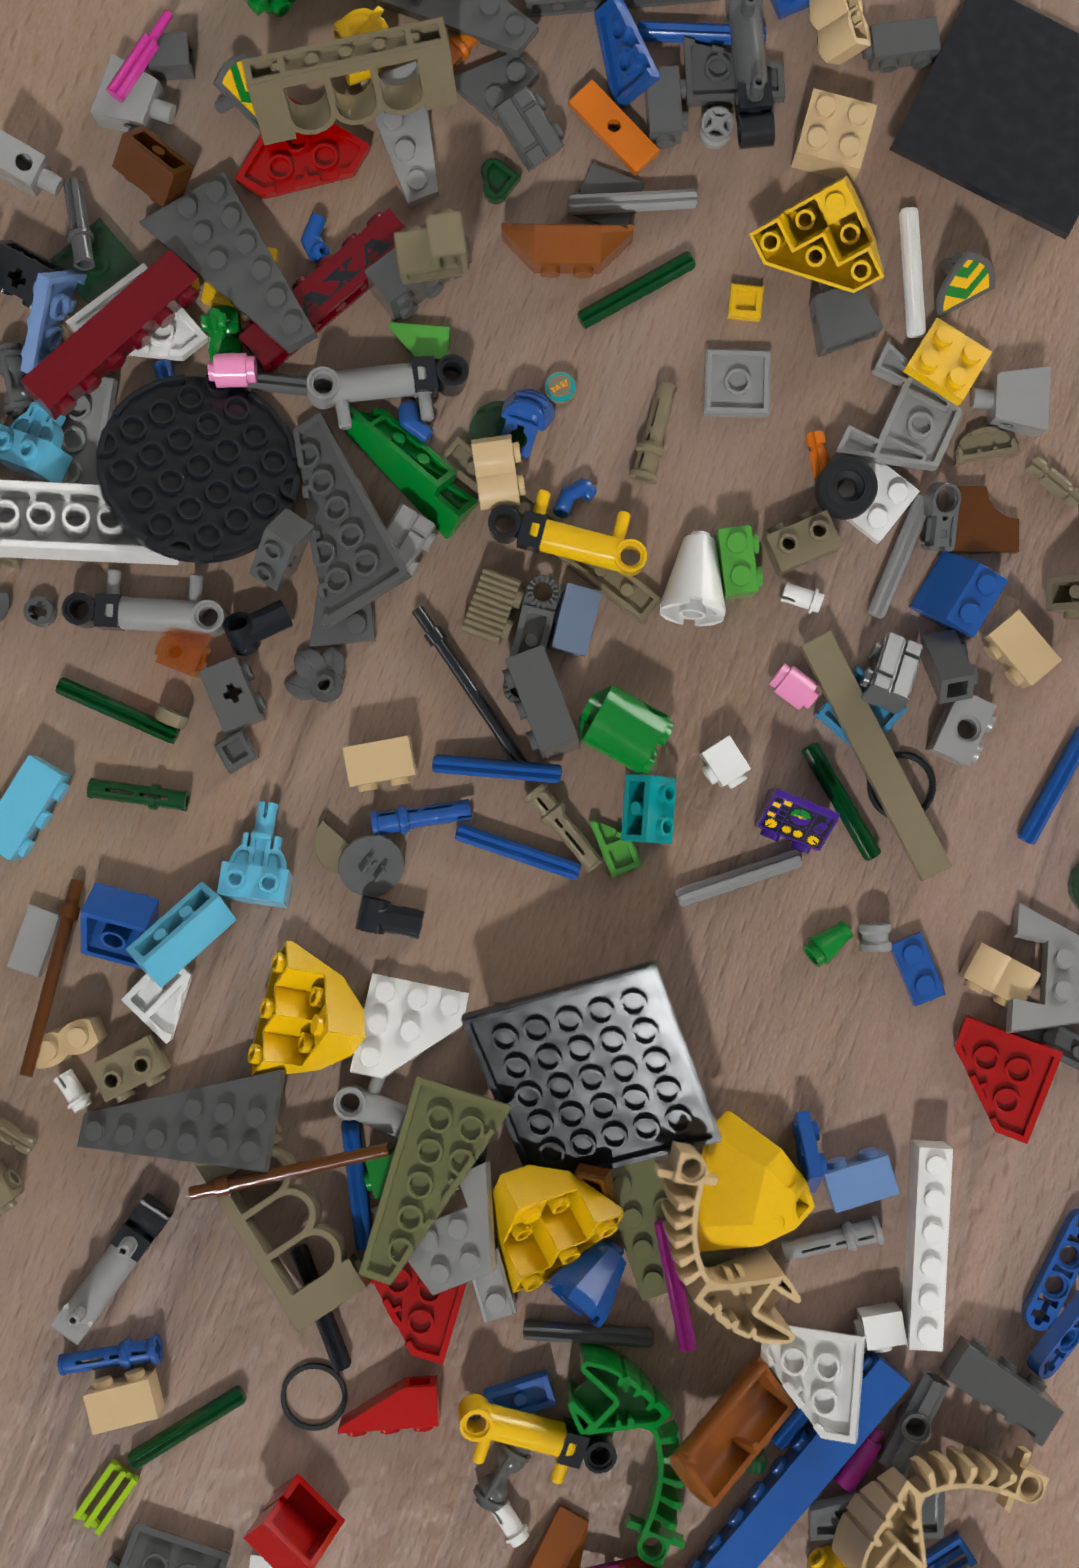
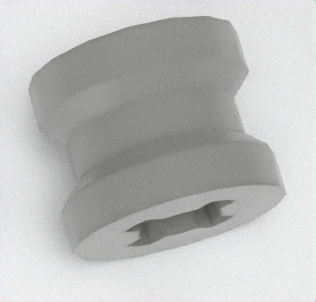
M712 107L704 113L699 129V137L706 147L720 149L729 142L734 127L732 114L723 107ZM713 130L719 131L721 134H719V133H714V132L712 133V131H713Z
M858 924V931L862 934L859 951H892V943L889 942L888 934L892 931L891 924Z

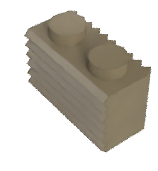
M484 567L461 628L462 632L500 645L502 638L508 640L514 625V621L509 620L513 607L519 609L524 598L525 590L520 589L522 580Z

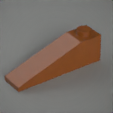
M559 1504L524 1568H580L589 1520L566 1506Z

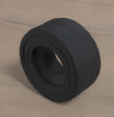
M849 456L840 457L828 463L819 474L815 484V497L820 508L823 511L827 510L831 517L840 520H849L862 515L872 505L878 491L877 477L870 465L859 458ZM850 480L855 486L854 495L851 497L841 496L837 491L839 481Z

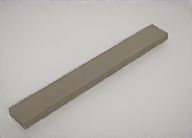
M457 435L440 457L458 472L456 478L478 495L472 446ZM526 489V495L519 496L520 505L511 506L516 509L521 519H523L525 510L533 511L536 497ZM547 507L545 515L548 516L549 520L570 525L563 518L556 516L553 510ZM554 555L641 625L662 600L660 595L636 576L626 577L613 570Z
M829 631L800 646L808 665L920 881H925L952 867L869 704L863 701V692L832 632Z

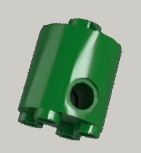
M611 685L591 695L579 717L581 742L630 770L638 774L642 772L647 775L656 760L658 750L655 748L657 744L665 745L673 731L674 722L670 721L671 717L622 689Z

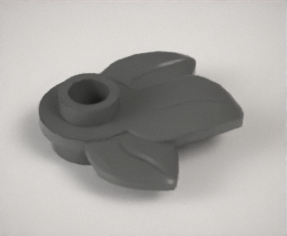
M335 646L328 648L323 655L311 648L298 649L294 658L297 674L284 682L288 692L300 700L316 698L323 703L337 700L343 691V681L340 676L345 667V660L342 653ZM330 681V687L327 690H322L323 683Z

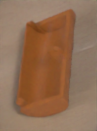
M760 1356L752 1357L747 1366L732 1384L727 1387L717 1402L701 1418L696 1427L669 1457L672 1468L689 1491L698 1500L715 1509L796 1408L793 1401L768 1368V1364Z

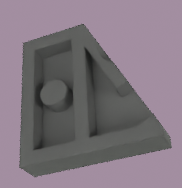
M506 54L454 76L456 92L497 127L498 123L492 115L495 108L528 86L530 89L539 79V72L522 57Z

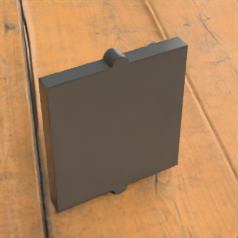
M591 163L584 184L579 186V195L642 191L645 183ZM637 212L574 216L597 225L630 224L633 214Z

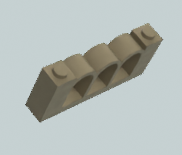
M443 17L242 60L247 88L264 145L297 139L296 133L313 135L324 132L334 124L336 119L349 125H361L373 120L382 109L393 115H407L417 111L423 105H425L426 110L458 104L450 44ZM413 60L416 61V73L407 83L391 86L379 79L377 68ZM370 70L371 82L368 88L359 94H340L332 85L331 78ZM324 80L325 93L323 97L310 105H299L292 102L285 91V88Z
M277 1121L271 1156L276 1158L282 1166L296 1163L294 1156L286 1148L276 1145L283 1140L280 1135L282 1128ZM194 1163L206 1183L213 1182L216 1177L231 1175L238 1170L237 1168ZM297 1177L285 1179L275 1193L251 1209H248L237 1190L233 1191L232 1195L218 1198L217 1195H214L298 1333L370 1284V1278L358 1275L363 1258L357 1259L354 1253L346 1257L347 1244L344 1236L337 1228L331 1225L319 1224L322 1217V1204L319 1196L310 1187L303 1184H294ZM295 1195L307 1204L309 1210L307 1226L304 1230L273 1249L253 1215L280 1197ZM309 1236H321L327 1239L334 1250L332 1267L298 1289L278 1255Z

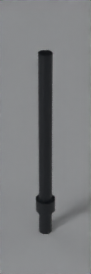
M423 605L412 611V614L426 633L424 638L430 647L434 646L506 754L512 761L528 762L445 640L447 635L441 626L435 625Z

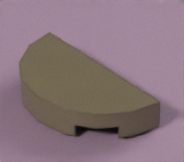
M981 426L969 431L958 442L954 451L953 466L1018 455L1020 449L1016 440L1011 438L1006 432L999 430V427Z
M322 820L315 834L314 846L316 854L326 868L339 874V857L349 842L327 822Z

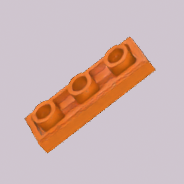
M593 79L568 101L569 108L634 176H637L659 155L660 149ZM616 127L618 131L611 132L609 128Z

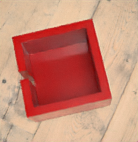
M297 1473L276 1490L262 1510L263 1513L257 1517L243 1539L273 1568H315L345 1519Z

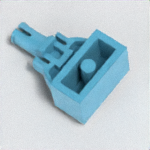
M34 401L31 402L27 412L20 415L10 427L0 424V463L10 470L43 482L61 483L73 457L61 450L64 438L62 426L66 416L60 415L54 420Z
M260 801L257 804L255 827L251 835L244 832L242 844L235 849L229 862L222 861L217 894L222 900L288 908L293 875L287 869L286 859L281 851L283 838L275 836L274 840V827L279 805L271 802L266 805V802Z

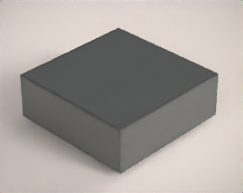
M244 729L238 730L213 745L229 774L260 758Z

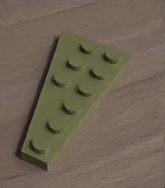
M416 1077L358 1275L388 1285L395 1281L514 1105L428 1078Z
M655 1158L610 1169L619 1206L624 1211V1215L618 1224V1229L642 1301L668 1293L654 1222L665 1218L661 1200L669 1199L662 1186L664 1179H670L657 1176L654 1170V1163H658ZM723 1250L699 1252L704 1267H714L730 1261Z

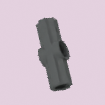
M921 1371L907 1400L897 1408L895 1413L896 1421L877 1456L878 1461L887 1469L893 1466L904 1475L911 1463L910 1457H913L920 1444L929 1438L932 1431L931 1422L950 1387L946 1381L930 1371ZM910 1419H920L917 1425L906 1426Z

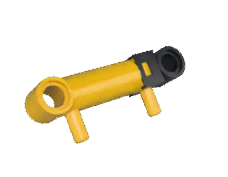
M540 489L536 496L533 511L525 510L523 519L520 518L515 508L507 505L496 507L488 517L489 532L495 541L508 544L517 539V548L535 553L541 551L613 570L626 577L639 574L647 561L646 548L640 541L636 539L625 540L631 517L630 513L626 511L618 512L612 536L549 520L545 514L551 494L547 490ZM500 518H510L514 522L513 528L508 532L499 531L496 528V523ZM627 550L634 551L638 555L639 562L636 565L628 566L622 562L621 554Z
M480 1394L466 1395L458 1404L457 1415L461 1434L465 1439L477 1442L471 1458L476 1464L484 1463L491 1441L556 1457V1463L550 1479L554 1484L558 1485L563 1483L568 1466L580 1469L583 1459L589 1471L600 1474L608 1472L616 1463L617 1454L610 1433L581 1435L572 1418L563 1416L562 1422L489 1403ZM473 1415H481V1416H482V1417H480V1418L477 1419V1420H469V1419H468V1418H470V1417L473 1416ZM597 1447H604L598 1452H592Z

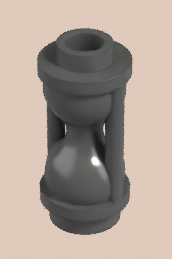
M8 342L0 344V374L4 377L7 390L4 394L5 406L3 410L4 414L10 415L13 420H16L20 415L27 412L31 402H34V400L26 393L21 382L25 375V372L20 371L22 344Z
M500 1443L501 1447L497 1453V1470L492 1474L484 1476L473 1489L477 1497L475 1500L479 1506L487 1511H492L493 1509L500 1510L503 1507L508 1491L507 1478L509 1475L522 1470L525 1463L529 1462L531 1450Z

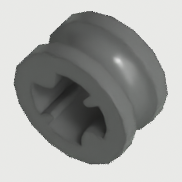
M34 596L27 600L23 610L27 621L38 627H47L53 624L58 613L55 604L43 596ZM43 603H45L46 606L43 608L47 610L46 616H39L38 620H36L35 617L38 615L33 613L34 608H41Z

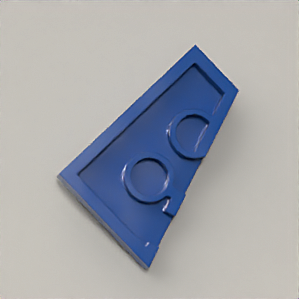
M607 0L594 12L611 99L619 108H625L657 82L661 76L625 1Z

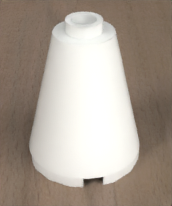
M693 531L690 535L683 538L660 603V615L666 620L682 625L684 619L695 620L694 626L715 625L723 621L726 613L716 540L708 532Z

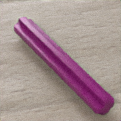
M658 1219L654 1222L679 1349L682 1352L693 1351L697 1348V1342L685 1284L678 1278L675 1272V1261L672 1259L667 1243L669 1239L662 1222L667 1219Z

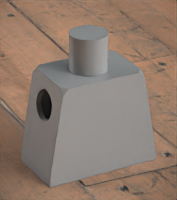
M111 54L90 111L98 126L128 132L143 125L152 132L156 120L171 125L176 116V105L163 100L165 91L159 80L144 71L123 103L108 94L106 88L125 61Z
M0 129V180L33 197H38L42 189L57 196L63 186L64 178L51 171L46 156Z
M1051 367L996 373L990 379L988 389H972L970 408L987 409L988 426H996L1002 430L1039 437L1048 430Z

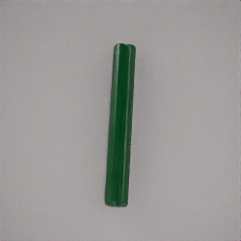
M685 251L579 310L577 317L583 328H589L690 272L696 265L692 254L689 251Z
M62 677L56 686L55 692L167 743L174 744L179 736L180 729L166 725L149 714L68 678Z
M817 742L808 745L802 750V753L836 812L840 813V819L862 857L866 861L876 858L881 854V850L822 748Z
M236 1385L132 1449L127 1456L131 1466L134 1469H139L243 1405L247 1397L242 1387Z

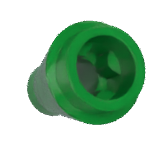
M840 921L836 925L807 938V943L803 945V950L810 961L817 967L823 964L828 965L846 942L853 937V933L844 922Z

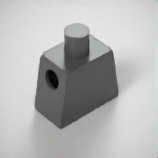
M818 282L822 293L814 296L809 304L818 357L878 336L883 329V325L863 289L851 293Z

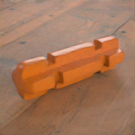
M819 430L805 435L807 448L810 447L811 449L808 454L814 478H818L824 467L830 463L828 448L824 449L826 444L823 431Z

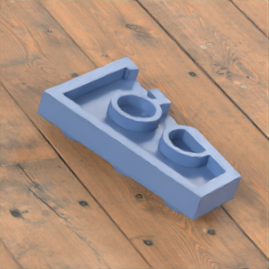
M78 269L38 273L33 285L34 297L31 312L27 318L28 330L26 341L21 351L22 363L20 371L28 374L61 345L64 330L59 325L63 323V319L67 316L68 312L73 313L77 302L72 300V296L77 283L84 284L87 273Z

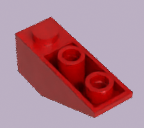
M438 1375L405 1377L342 1416L338 1427V1434L347 1433L348 1436L358 1437L365 1435L369 1431L395 1434L400 1429L413 1428L416 1432H426L432 1430L433 1427H438L441 1415Z

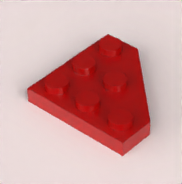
M288 96V98H289L292 102H294V103H296V104H299V105H303V104L299 103L298 101H296V100H294V99H292L291 97ZM335 123L324 132L313 135L296 133L297 139L264 145L262 135H260L237 173L235 180L239 185L261 198L269 199L353 178L371 150L370 144Z
M965 1014L954 1043V1048L966 1069L991 1125L996 1133L1028 1144L1062 1058L1063 1051L1018 1033L1006 1034V1029Z
M409 1262L406 1263L391 1285L371 1279V1283L375 1285L383 1300L382 1303L394 1325H397L410 1354L443 1365L467 1282L432 1295Z

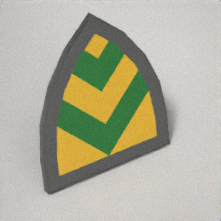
M249 53L235 55L223 63L214 80L213 85L224 95L215 101V109L223 114L235 106L260 131L242 64L243 59L260 55Z
M966 251L964 254H954L952 259L947 257L942 260L940 268L947 277L943 281L937 296L935 317L940 318L995 288L994 267L987 257L980 253Z

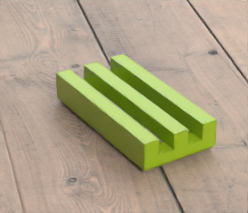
M113 1458L73 1518L77 1521L79 1519L83 1520L85 1527L88 1529L90 1526L95 1529L94 1533L100 1536L130 1494L140 1476ZM113 1470L119 1472L118 1476L90 1514L86 1511L87 1507ZM124 1477L130 1480L104 1519L102 1521L98 1520L97 1516Z

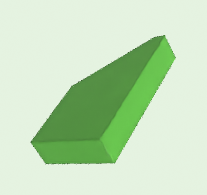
M389 323L390 331L401 341L413 357L434 355L435 361L438 362L443 356L449 354L450 327Z
M596 820L589 821L612 878L643 866L633 841H622L621 831Z

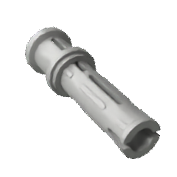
M872 1215L871 1219L851 1224L849 1221H846L844 1224H841L842 1228L791 1240L781 1241L785 1261L787 1263L844 1248L854 1252L857 1251V1247L878 1243L879 1246L884 1245L877 1215Z

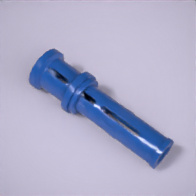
M469 799L407 809V806L398 805L397 809L381 812H377L375 809L370 810L373 835L401 832L404 835L413 828L472 820Z
M151 1334L150 1338L132 1341L131 1338H126L119 1345L68 1354L63 1353L58 1356V1371L61 1376L71 1373L121 1366L129 1370L138 1364L152 1362L153 1365H159L163 1358L162 1341L159 1334ZM104 1357V1359L82 1362V1360Z

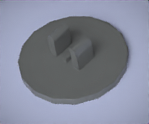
M364 835L353 839L344 847L339 857L338 872L343 884L352 892L362 896H377L389 891L398 883L403 873L404 859L399 847L391 839L381 835Z

